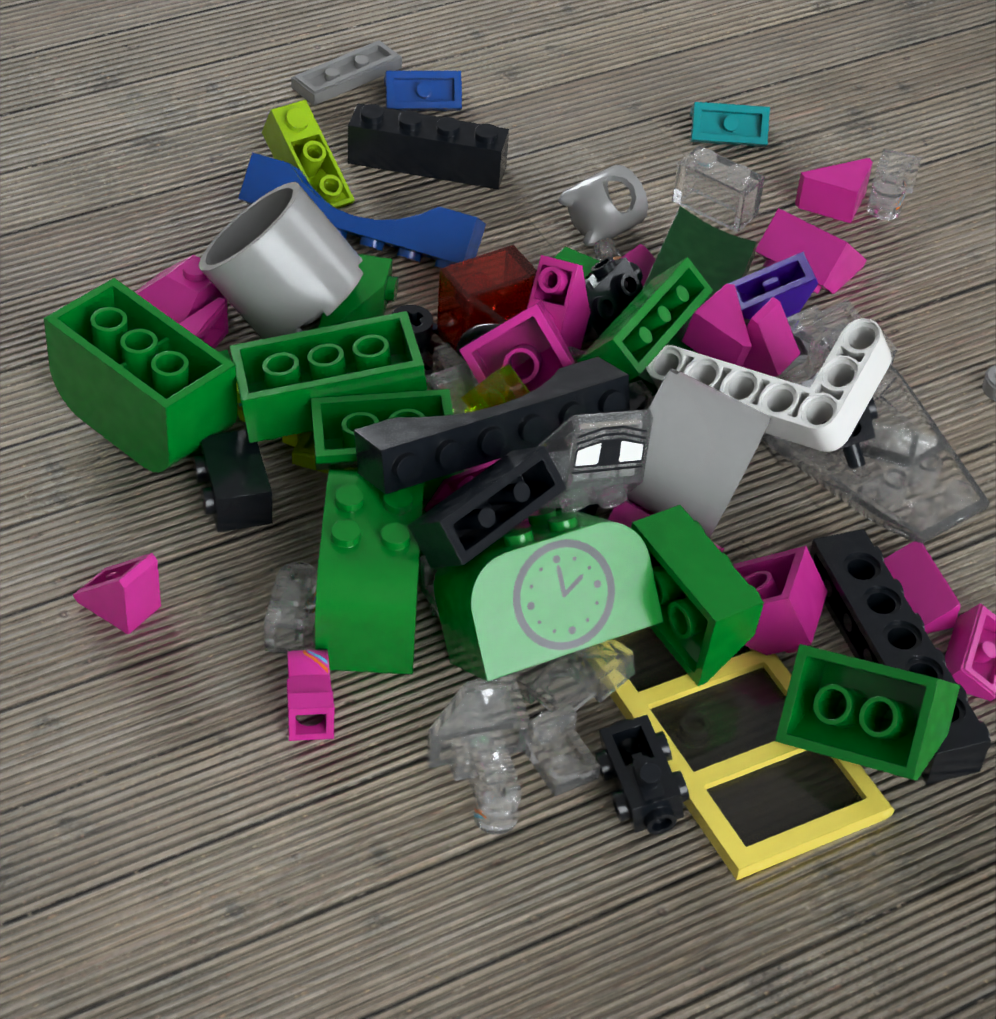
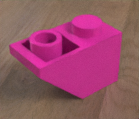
M541 255L527 308L542 301L564 338L570 353L580 354L590 316L583 267L579 264Z

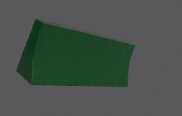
M680 206L643 289L653 278L688 257L714 290L703 302L705 303L725 284L747 276L755 256L757 242L717 229ZM692 316L666 345L677 346L696 352L682 342ZM646 368L640 375L629 381L630 391L646 397V400L653 401L658 388Z

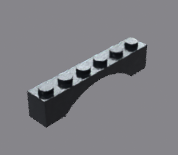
M595 357L559 368L552 378L539 388L522 397L497 406L446 416L395 417L355 429L358 474L386 495L502 458L513 450L537 447L629 418V375L603 359Z

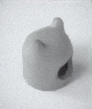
M617 164L563 191L558 199L561 205L568 207L572 224L584 235L583 243L586 246H596L642 223L648 211L647 196L642 183L631 170ZM608 181L622 182L629 188L632 200L626 212H620L614 206L609 196Z

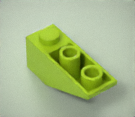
M306 99L270 110L262 134L274 159L290 163L300 169L310 185L326 202L335 208L354 203L355 199Z

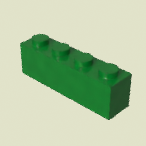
M686 257L653 278L577 362L599 357L627 373L629 381L645 370L714 290L691 260Z

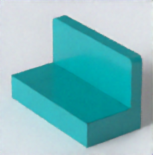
M694 102L690 109V117H692L691 142L766 147L768 145L770 107Z

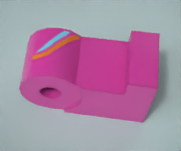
M328 650L287 651L289 741L334 739L335 707L331 688ZM296 715H324V719L319 724L313 726L303 725L296 720Z

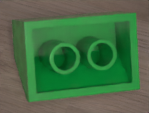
M438 389L311 398L316 471L357 468L355 429L395 417L453 415L450 390Z
M677 505L632 522L631 529L642 538L648 549L663 622L649 627L695 684L700 686L707 683L755 635L764 601L761 599L756 588L749 585L734 568L729 557L721 552L705 534L700 523L693 520L681 505Z
M799 644L775 741L917 781L949 733L960 685Z

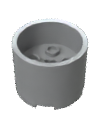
M290 182L268 192L236 216L207 247L200 259L199 269L260 338L266 339L301 332L300 326L312 323L323 312L326 316H329L348 297L360 281L363 271L358 265L363 260L297 182Z
M671 368L639 429L647 430V433L641 431L636 433V435L644 436L646 439L636 437L633 439L634 441L645 443L643 461L620 464L619 466L642 465V468L617 470L609 490L654 514L681 505L693 520L700 523L705 534L710 538L742 479L771 417L681 371Z

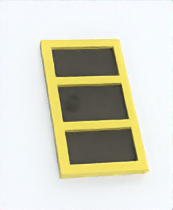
M650 627L579 650L626 719L648 715L655 733L664 732L672 754V760L668 761L672 772L681 771L689 792V800L683 803L736 880L888 819L894 813V808L861 765L775 741L792 675L776 653L765 655L744 645L707 683L697 686Z

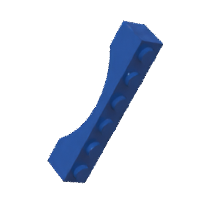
M252 152L238 197L239 200L251 205L275 188L290 182H297L345 239L347 234L360 237V245L377 251H383L384 245L398 249L397 256L419 263L422 256L436 260L434 267L458 274L459 267L468 270L473 269L486 223L478 217L440 206L422 214L402 219L374 220L353 216L338 210L326 202L310 185L300 169L290 163Z

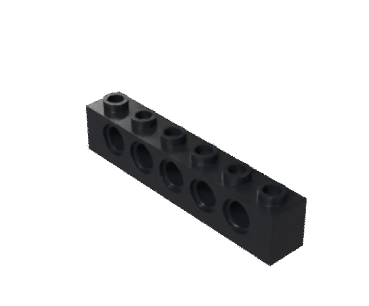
M860 529L813 539L810 555L828 591L824 604L853 656L858 659L957 684L946 667L942 651L934 647L925 632L922 618L918 613L913 612L904 597L901 583L892 577L884 563L880 548L873 545L865 530ZM961 685L949 733L921 774L926 785L980 772L987 751L990 748L989 730L985 723L979 721L968 703L967 694Z

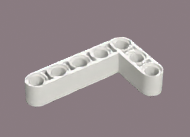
M861 318L852 321L843 329L810 388L672 345H666L646 367V370L658 390L668 371L673 368L770 416L771 419L764 433L819 451L830 452L841 448L848 441L890 366L892 357L877 322Z

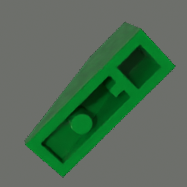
M358 254L363 260L358 265L363 271L360 281L348 297L329 316H326L323 312L318 328L383 316L388 301L395 302L398 290V277L392 276V259Z

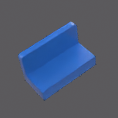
M386 71L385 73L386 108L401 111L462 110L461 71Z

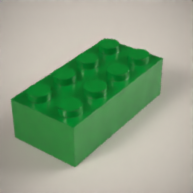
M407 311L230 345L232 361L236 364V381L250 443L274 440L283 436L313 431L311 398L427 390L424 363Z

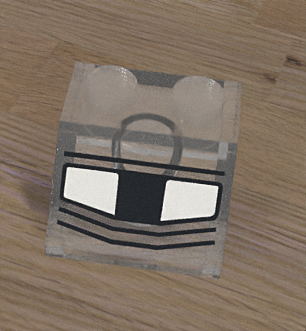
M651 410L572 415L537 447H546L566 486L564 491L542 506L541 509L561 508L562 512L565 513L578 511L593 504H600L601 508L607 509L627 501V494L643 482L653 423Z

